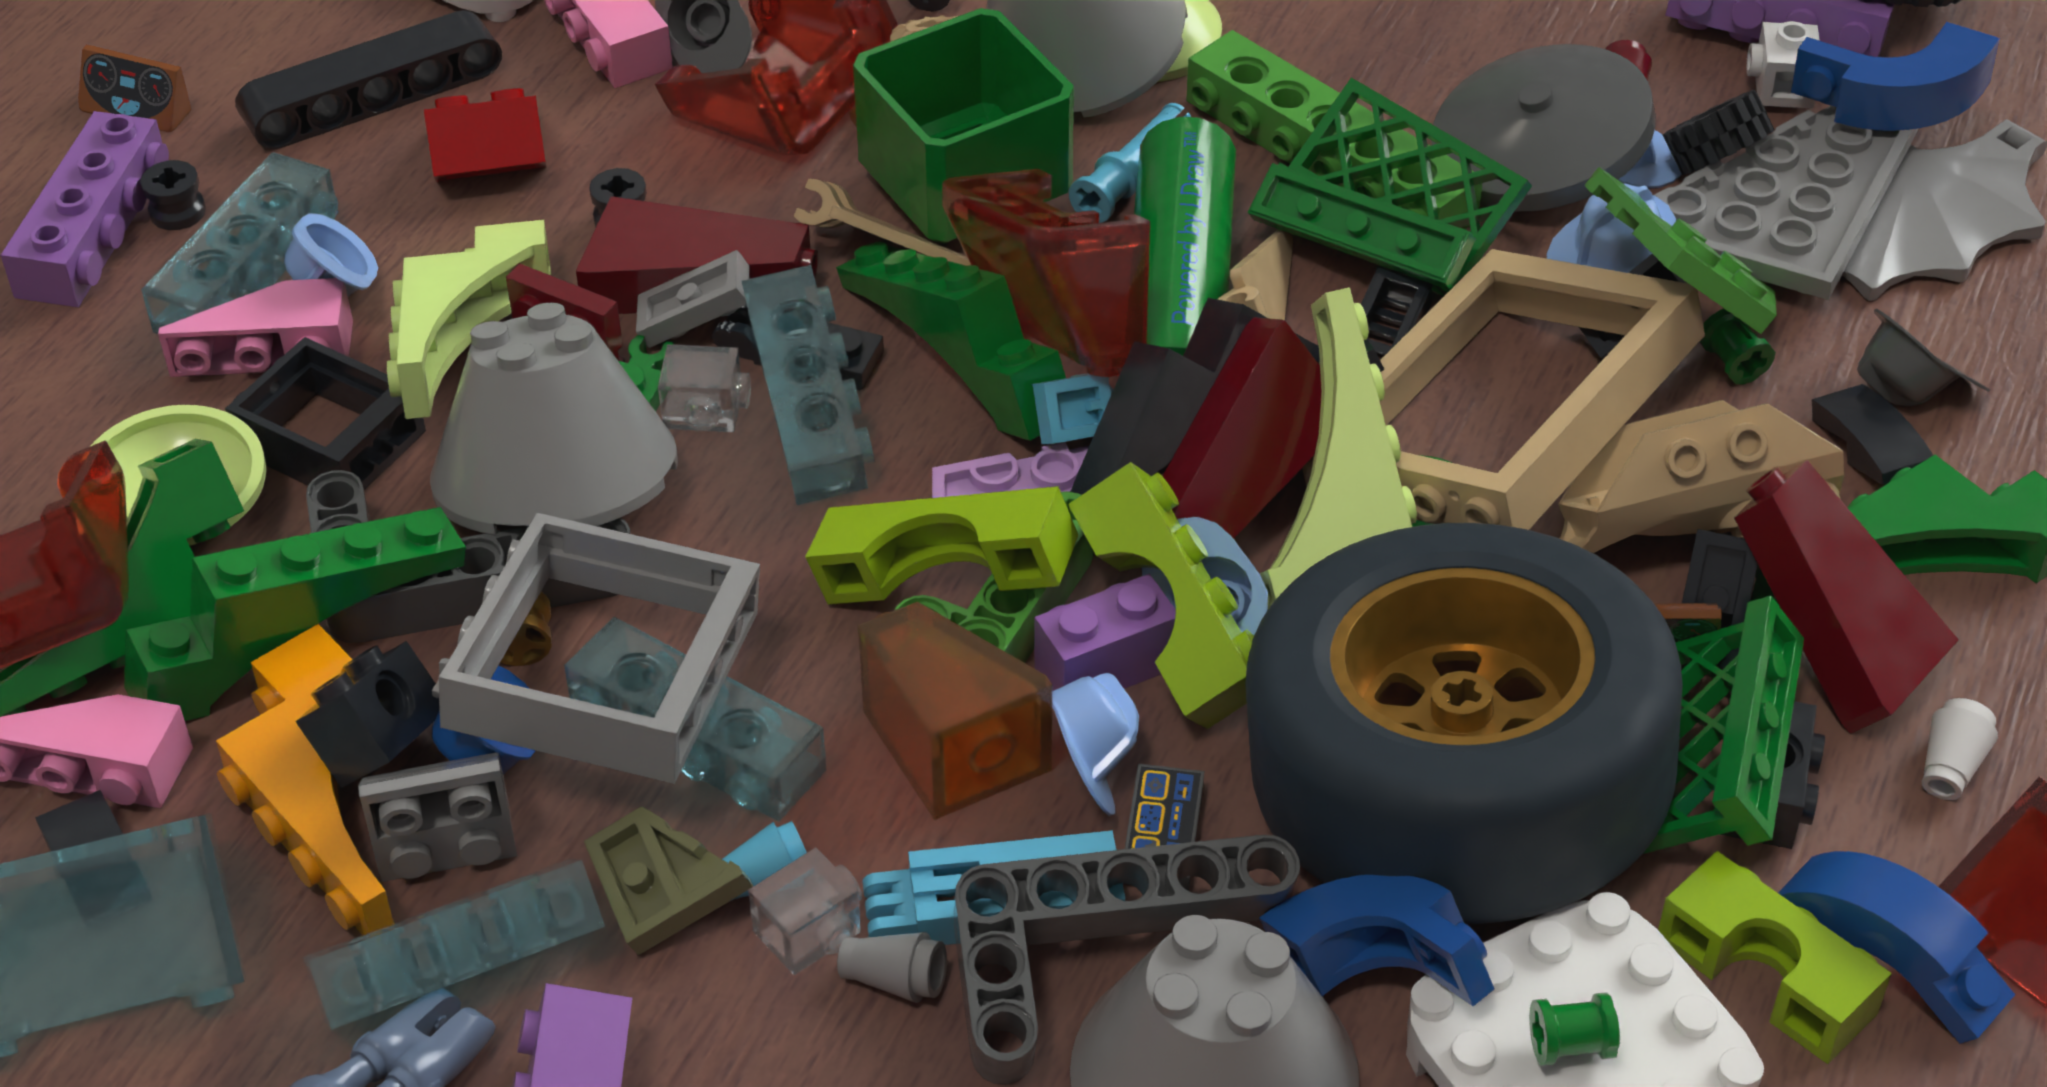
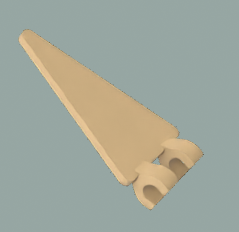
M808 179L805 188L820 194L822 197V207L819 211L811 210L810 212L797 208L794 217L803 224L835 228L847 223L934 258L944 257L950 262L966 266L976 265L981 270L1004 275L1009 289L1025 295L1028 291L1030 284L857 210L849 193L838 184L817 179Z
M1278 229L1230 270V278L1234 288L1219 297L1218 300L1244 304L1267 318L1285 320L1293 235Z

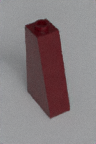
M611 196L576 268V277L579 287L617 301L619 314L637 313L639 294L738 250L749 264V300L762 301L767 307L790 306L798 304L805 284H812L815 281L819 254L817 249H811L810 231L807 224Z
M1254 317L1245 326L1162 477L1167 481L1179 502L1172 509L1177 519L1200 517L1215 522L1234 539L1315 455L1319 436L1322 393L1320 365L1285 320Z
M1808 460L1784 474L1778 467H1774L1747 489L1746 492L1751 496L1752 500L1734 517V520L1781 609L1804 637L1803 651L1840 722L1852 734L1891 716L1959 639Z

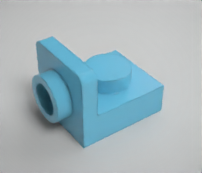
M1108 372L1080 374L1070 378L1033 384L1041 444H1055L1094 437L1113 392V388L1109 384Z

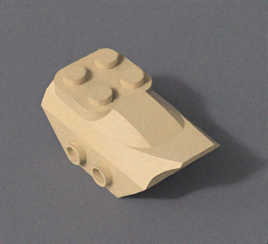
M1719 400L1627 423L1621 427L1574 479L1558 503L1565 519L1559 539L1595 553L1634 534L1673 536L1697 533V529L1706 531L1712 530V532L1716 533L1731 532L1732 536L1743 537L1734 517L1752 500L1746 491L1756 480L1774 467H1778L1784 474L1808 460L1840 498L1839 494L1844 478L1843 450L1766 403L1738 410L1724 400Z

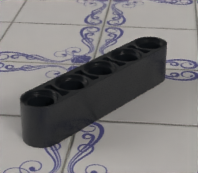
M466 10L456 11L254 79L246 83L239 90L235 98V107L260 145L269 149L283 148L483 79L498 68L502 60V50L499 43L477 15Z

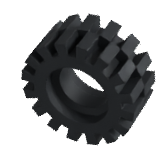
M1754 89L1733 97L1720 105H1716L1692 117L1690 120L1682 122L1677 127L1664 133L1663 137L1681 174L1686 175L1700 170L1709 164L1716 163L1726 156L1737 153L1740 149L1763 139L1775 129Z

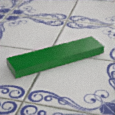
M1274 163L1271 164L1247 212L1254 221L1447 290L1453 288L1476 241L1471 231Z

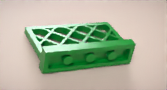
M1352 77L1288 167L1282 163L1278 164L1335 185L1344 183V188L1355 191L1354 180L1382 172L1385 196L1376 199L1395 206L1426 199L1428 217L1439 220L1435 196L1464 188L1468 212L1439 220L1459 228L1470 225L1471 233L1476 238L1453 287L1481 260L1532 187L1526 178ZM1359 98L1370 104L1373 110L1374 124L1347 131L1345 116ZM1383 113L1389 115L1393 119L1384 121ZM1405 128L1413 129L1416 133L1418 149L1390 157L1386 134ZM1376 137L1380 160L1352 167L1349 144ZM1427 138L1437 144L1428 146ZM1339 147L1342 170L1318 176L1308 170L1320 152ZM1451 153L1459 156L1462 175L1433 183L1430 159ZM1420 162L1423 186L1395 193L1392 169ZM1471 164L1481 170L1472 172ZM1498 179L1510 186L1498 204L1481 209L1477 208L1474 185ZM1485 221L1483 226L1480 227V222ZM1436 285L1432 287V291L1441 297H1444L1450 291Z
M1770 595L1748 602L1745 619L1742 623L1675 642L1680 664L1689 663L1681 670L1682 698L1706 674L1713 678V680L1689 703L1684 699L1681 700L1679 740L1697 723L1702 725L1704 729L1678 752L1676 784L1687 773H1690L1695 779L1671 801L1669 811L1657 836L1644 853L1736 831L1747 846L1772 840L1804 637ZM1739 648L1738 655L1723 670L1716 667L1731 650ZM1732 690L1730 703L1714 719L1706 715ZM1723 740L1721 754L1705 769L1698 766L1697 764ZM1714 790L1712 803L1715 806L1714 810L1688 817L1687 815Z

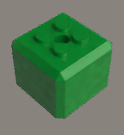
M979 8L858 54L853 65L858 161L928 239L943 244L1069 193V188L1073 181L1074 85L1000 11Z

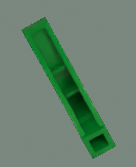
M874 242L858 248L854 252V259L836 267L844 289L862 295L885 308L912 328L937 351L993 417L997 430L1029 441L1040 436L1033 384L1064 379L1066 375L1058 350L1024 339L1004 275L981 270L976 265L966 266L950 262L944 257L934 258L919 254L913 249L903 250L888 246L885 242Z
M195 438L138 465L143 478L137 497L119 538L96 576L69 610L32 646L0 669V717L28 712L25 704L49 693L51 698H59L70 694L88 682L85 674L106 664H109L111 669L125 666V636L127 629L190 616L192 559L195 556L187 539L192 537L194 542L198 543L216 537L230 528L227 519L244 512L242 504L211 441Z
M1934 454L1912 469L1910 467L1901 469L1888 484L1870 495H1859L1847 507L1904 575L1960 571L2026 576L2036 584L2047 577V479L2035 470L2012 485L2009 483L2000 485L1989 495ZM1757 565L1756 582L1751 601L1771 595L1779 605L1759 565Z
M437 507L193 557L190 616L126 630L124 688L130 697L180 705L185 721L209 716L210 706L227 689L252 669L251 662L335 613L377 593L424 576L464 566L466 546L442 508Z

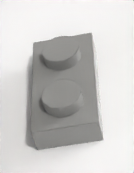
M735 250L639 294L636 334L645 336L646 346L650 348L670 338H679L690 329L719 316H728L734 313L740 307L749 303V264L738 250Z

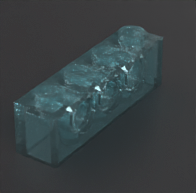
M272 152L141 289L153 333L158 334L160 327L273 285L286 271L284 264L285 254L293 239L292 229L300 219L310 213L321 214L335 219L339 213L338 200L335 196L330 169Z
M811 265L741 281L796 504L801 505L868 489L864 464L873 463L875 459L867 427L855 429L852 416L862 414L854 379L842 381L839 369L849 367L841 332L830 334L827 322L836 320L829 287L817 288Z
M613 617L564 665L569 698L654 718L686 654ZM726 677L681 772L694 781L703 780L729 794L741 807L752 811L758 810L779 822L827 770L824 729L822 726Z
M568 859L302 958L325 1024L332 1030L605 927L582 860Z

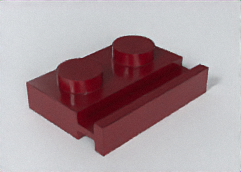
M520 263L506 276L512 319L527 316L528 310L538 304H561L565 308L566 315L585 320L593 326L618 361L625 362V358L618 354V350L623 346L617 301Z

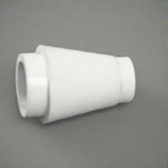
M1954 698L1948 700L1943 708L1934 712L1931 720L1924 776L1922 779V786L1929 794L1943 800H1956L1961 797L1963 789L1968 785L1998 739V732L1995 728L1996 717L1990 709L1974 700Z

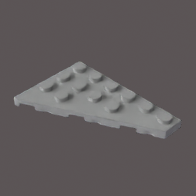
M1828 106L1816 114L1811 110H1807L1776 127L1772 134L1746 147V152L1725 164L1721 161L1709 164L1685 177L1680 185L1667 187L1656 193L1655 196L1669 205L1676 220L1680 218L1700 232L1707 239L1705 244L1719 255L1724 250L1744 263L1757 279L1803 294L1829 300L1919 128L1897 131L1862 129L1834 122L1836 107Z

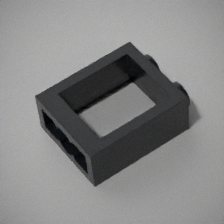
M306 337L299 341L284 356L278 358L271 368L245 391L238 394L233 402L225 408L226 412L245 422L257 435L263 449L266 466L306 485H309L314 478L322 473L344 470L358 476L365 490L426 432L423 417L405 419L402 396L391 397L387 374ZM316 394L361 414L326 447L282 427Z

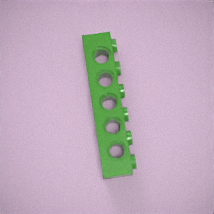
M1234 30L1229 31L1188 58L1186 101L1291 164L1340 94L1338 91ZM1355 102L1345 116L1347 131L1374 124L1373 112ZM1403 129L1386 134L1390 157L1418 149L1416 137ZM1376 137L1349 144L1352 167L1380 160ZM1339 147L1320 152L1308 170L1318 176L1342 170ZM1444 155L1430 159L1433 183L1462 175L1461 164L1449 156ZM1420 162L1392 169L1395 193L1423 186ZM1382 172L1354 180L1355 192L1375 199L1385 196ZM1344 183L1337 184L1344 188ZM1483 183L1474 185L1478 209ZM1464 188L1435 196L1439 220L1468 212ZM1426 199L1398 206L1428 217ZM1470 225L1463 226V227H1460V228L1466 229V228L1469 227Z

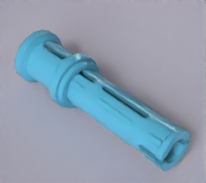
M1177 103L1165 105L1161 112L1119 152L1113 151L1103 154L1095 163L1094 172L1090 176H1082L1076 179L1069 188V200L1076 213L1091 223H1103L1112 216L1115 211V204L1120 199H1127L1136 193L1140 144L1146 133L1160 122L1175 118L1184 107ZM1188 112V113H1187L1185 116H1183V117H1191V115H1190V113Z

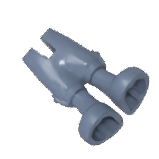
M441 986L407 1005L375 1030L368 1031L362 1035L352 1048L350 1053L351 1059L324 1074L303 1077L292 1083L289 1087H366L369 1083H375L381 1079H385V1081L377 1087H445L466 1069L493 1036L496 1027L492 1020L474 1008L466 1007L460 1010V999Z

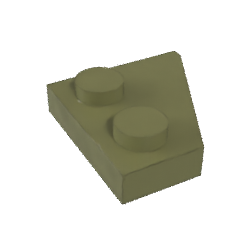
M643 806L584 840L625 941L638 955L754 887L750 878L738 865L732 861L727 863L708 851L701 842L683 831L674 830L664 819Z

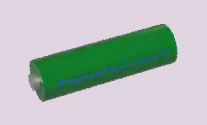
M1176 117L1162 121L1146 133L1140 144L1121 371L1134 341L1168 348L1183 356L1207 298L1218 299L1229 291L1236 148L1230 135L1217 124L1198 117Z

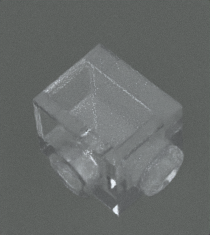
M667 344L658 383L663 423L668 429L735 432L739 408L748 409L751 395L750 373H742L740 370L738 348Z
M816 847L748 890L753 932L793 975H796L826 954L838 953L845 937H854L861 932L859 901L862 899V892L857 880L845 866L838 865L835 867Z

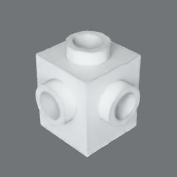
M1794 21L1784 23L1763 22L1759 43H1751L1749 45L1746 65L1747 76H1755L1757 94L1763 106L1814 107L1815 100L1791 93L1798 48L1806 37L1820 41L1818 25L1802 24Z

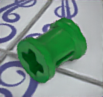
M1724 308L1720 309L1704 322L1705 336L1699 343L1706 351L1717 354L1725 364V372L1735 384L1744 385L1753 382L1771 367L1776 355L1775 350L1766 339L1758 338L1746 323Z
M1607 992L1593 994L1591 1001L1551 1005L1547 999L1532 1000L1529 1012L1530 1035L1534 1054L1541 1066L1555 1064L1559 1056L1597 1053L1601 1059L1617 1057L1620 1046L1619 1022L1613 1000Z

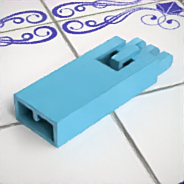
M1113 830L908 852L909 869L871 873L862 880L863 893L868 898L865 901L866 917L870 920L867 925L868 936L877 937L927 932L931 940L942 941L945 945L956 944L953 924L955 900L937 902V898L955 896L956 885L960 877L970 868L990 863L1116 850ZM1123 883L1114 885L1109 889L1114 897L1125 901ZM1049 891L1039 897L1044 905L1054 909H1062L1073 903V900L1068 895L1060 891ZM987 898L975 900L968 905L974 913L980 916L990 917L1003 910V907L998 902Z

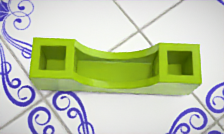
M1130 462L1069 503L1068 506L1097 557L1119 571L1134 568H1154L1161 570L1168 579L1175 598V623L1171 637L1155 661V664L1184 716L1209 729L1247 704L1246 669L1254 635L1247 629L1241 632L1231 615L1232 612L1238 609L1233 595L1219 577L1216 576L1211 579L1201 561L1208 557V553L1196 532L1188 524L1181 527L1172 511L1179 502L1167 481L1159 473L1150 476Z
M1059 486L830 507L805 558L827 604L885 600L894 589L913 575L928 568L951 562H973L987 567L991 570L1000 591L1056 587L1061 583L1079 535Z

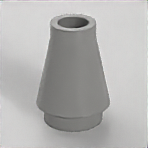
M927 932L867 938L847 936L843 939L839 948L837 969L842 979L856 980L918 1003L923 997L935 998L941 992L947 970V951L942 941L931 940Z

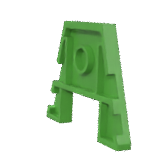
M1600 167L1597 168L1584 186L1593 195L1607 202L1606 208L1616 218L1634 230L1632 234L1667 269L1760 334L1764 332L1777 316L1774 290L1754 277L1752 271L1732 254L1724 250L1719 255L1705 244L1707 239L1691 225L1678 218L1671 226L1654 214L1640 195Z

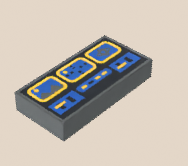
M1138 764L1125 849L1196 842L1205 771ZM1191 876L1179 880L1180 885L1187 891H1189Z

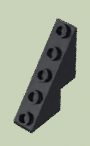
M1207 298L1183 356L1168 348L1134 341L1070 492L1082 495L1130 462L1150 476L1155 473L1164 474L1245 326L1254 317H1267L1244 304ZM1296 334L1318 362L1320 360L1319 346Z

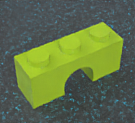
M1716 851L1665 899L1658 931L1684 961L1710 980H1713L1731 963L1741 960H1754L1765 963L1781 974L1784 979L1781 981L1769 1022L1826 1064H1829L1878 1015L1892 973L1878 964L1875 958L1867 951L1848 943L1821 924L1811 912L1794 905L1761 882L1759 877L1751 870L1738 866L1720 852Z

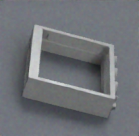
M536 513L521 540H512L506 565L500 575H492L489 578L485 587L482 605L475 617L467 616L460 629L457 647L450 659L442 658L439 662V679L432 689V695L435 698H439L440 728L675 784L757 616L760 564ZM549 578L706 615L654 718L491 680Z

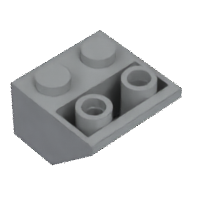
M497 752L362 778L358 786L381 882L400 878H417L426 873L468 865H485L494 860L517 856L508 797L500 757Z

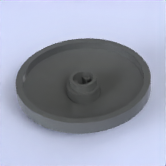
M1558 44L1519 51L1493 61L1463 80L1448 95L1441 105L1433 125L1526 178L1532 187L1515 211H1538L1561 207L1592 196L1593 194L1584 185L1598 167L1617 180L1623 177L1636 165L1649 147L1656 126V113L1652 92L1647 79L1637 66L1628 59L1609 50L1594 46ZM1454 153L1447 154V156L1460 163L1459 156ZM1471 164V169L1474 172L1481 170ZM1498 179L1483 183L1480 205L1489 207L1498 204L1510 186Z

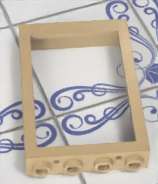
M1491 249L1380 360L1385 369L1381 371L1385 395L1384 399L1380 401L1386 425L1404 409L1498 311L1625 336L1498 473L1401 451L1400 461L1396 462L1402 487L1407 486L1413 495L1417 511L1416 520L1432 524H1495L1529 530L1705 336L1698 290L1688 283ZM1314 456L1302 467L1306 486L1310 479Z

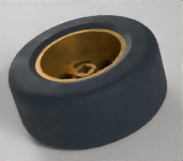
M1483 523L1420 525L1375 535L1328 555L1297 577L1272 603L1253 637L1246 669V699L1253 788L1262 815L1272 834L1286 840L1296 850L1300 866L1322 883L1358 875L1414 876L1437 883L1450 890L1465 924H1486L1523 919L1562 908L1581 900L1607 885L1626 871L1646 851L1657 836L1667 816L1676 786L1682 700L1681 664L1674 637L1665 618L1653 601L1629 577L1599 556L1575 544L1527 529Z

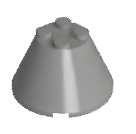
M988 0L985 8L1000 11L1074 85V112L1081 111L1084 118L1119 108L1133 101L1154 86L1166 74L1179 55L1184 43L1182 33L1185 18H1188L1185 0Z
M542 303L531 307L527 312V316L504 322H484L472 328L470 332L472 344L430 475L433 500L437 507L442 508L448 519L468 529L496 535L498 532L497 525L529 526L536 513L599 526L639 509L665 489L664 476L670 469H677L678 454L674 437L593 326L585 320L566 315L565 308L561 304Z
M1190 915L1176 922L1173 932L1165 937L1105 992L1090 1009L1075 1038L1070 1064V1087H1359V1071L1354 1047L1347 1030L1337 1014L1289 956L1290 949L1287 942L1280 935L1264 932L1255 926L1241 921L1208 919L1202 915Z

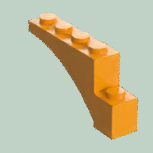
M317 624L251 662L258 687L257 690L252 692V699L260 715L216 740L224 767L217 771V777L223 790L236 806L246 802L253 810V820L264 839L271 846L281 842L289 851V861L300 880L309 888L318 884L326 893L325 901L340 926L345 930L355 926L373 947L396 932L386 891L361 859L343 824L339 800V784L295 722L317 704L311 693L331 678L344 672L343 666L352 660L334 639Z

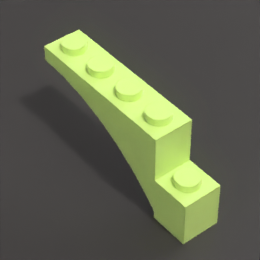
M544 220L475 226V248H465V252L404 258L402 280H393L395 306H391L393 333H389L391 360H387V377L391 397L402 396L405 419L431 416L434 396L443 376L456 358L472 343L470 334L472 328L484 322L500 321L511 314L506 276L519 263L551 275Z
M1350 287L1326 292L1311 304L1319 345L1322 389L1319 436L1310 479L1297 517L1273 564L1268 570L1260 573L1268 591V609L1297 577L1328 555L1369 537L1412 527V523H1415L1417 519L1413 495L1407 486L1402 487L1396 462H1399L1401 457L1398 436L1392 425L1385 424L1380 401L1384 399L1385 395L1383 378L1378 366L1369 363L1364 340H1367L1369 334L1367 317L1362 305L1354 303Z

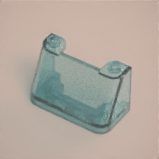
M211 813L0 864V1058L19 1052L16 1039L27 1036L35 1031L174 996L175 998L190 996L192 1008L206 1006L234 998L235 994L232 985L245 982L246 980L218 839Z

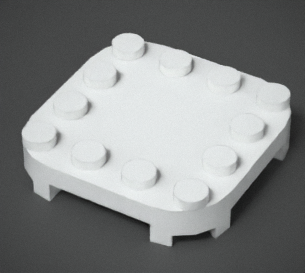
M1599 893L1593 896L1590 901L1581 900L1557 910L1546 912L1484 942L1487 957L1483 962L1495 990L1474 1006L1468 1004L1428 975L1423 976L1421 980L1417 981L1411 990L1407 1020L1406 1056L1416 1077L1428 1072L1439 1087H1759L1764 1072L1763 1062L1741 1026L1658 929L1640 914L1630 910L1627 901L1614 893ZM1607 992L1613 1000L1619 1022L1620 1046L1617 1057L1601 1059L1597 1053L1559 1056L1555 1064L1541 1066L1534 1054L1530 1035L1529 1012L1532 1000L1547 999L1551 1005L1591 1001L1593 994Z

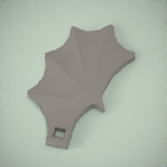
M2006 119L1985 135L1963 145L1933 150L1918 149L1910 145L1842 276L1851 282L1865 299L1872 301L1876 300L1890 286L1913 276L1938 277L1955 282H1964L1976 258L1992 245L2013 239L2041 238L2046 220L2030 199L2025 181L2031 164L2044 154L2047 148V141Z

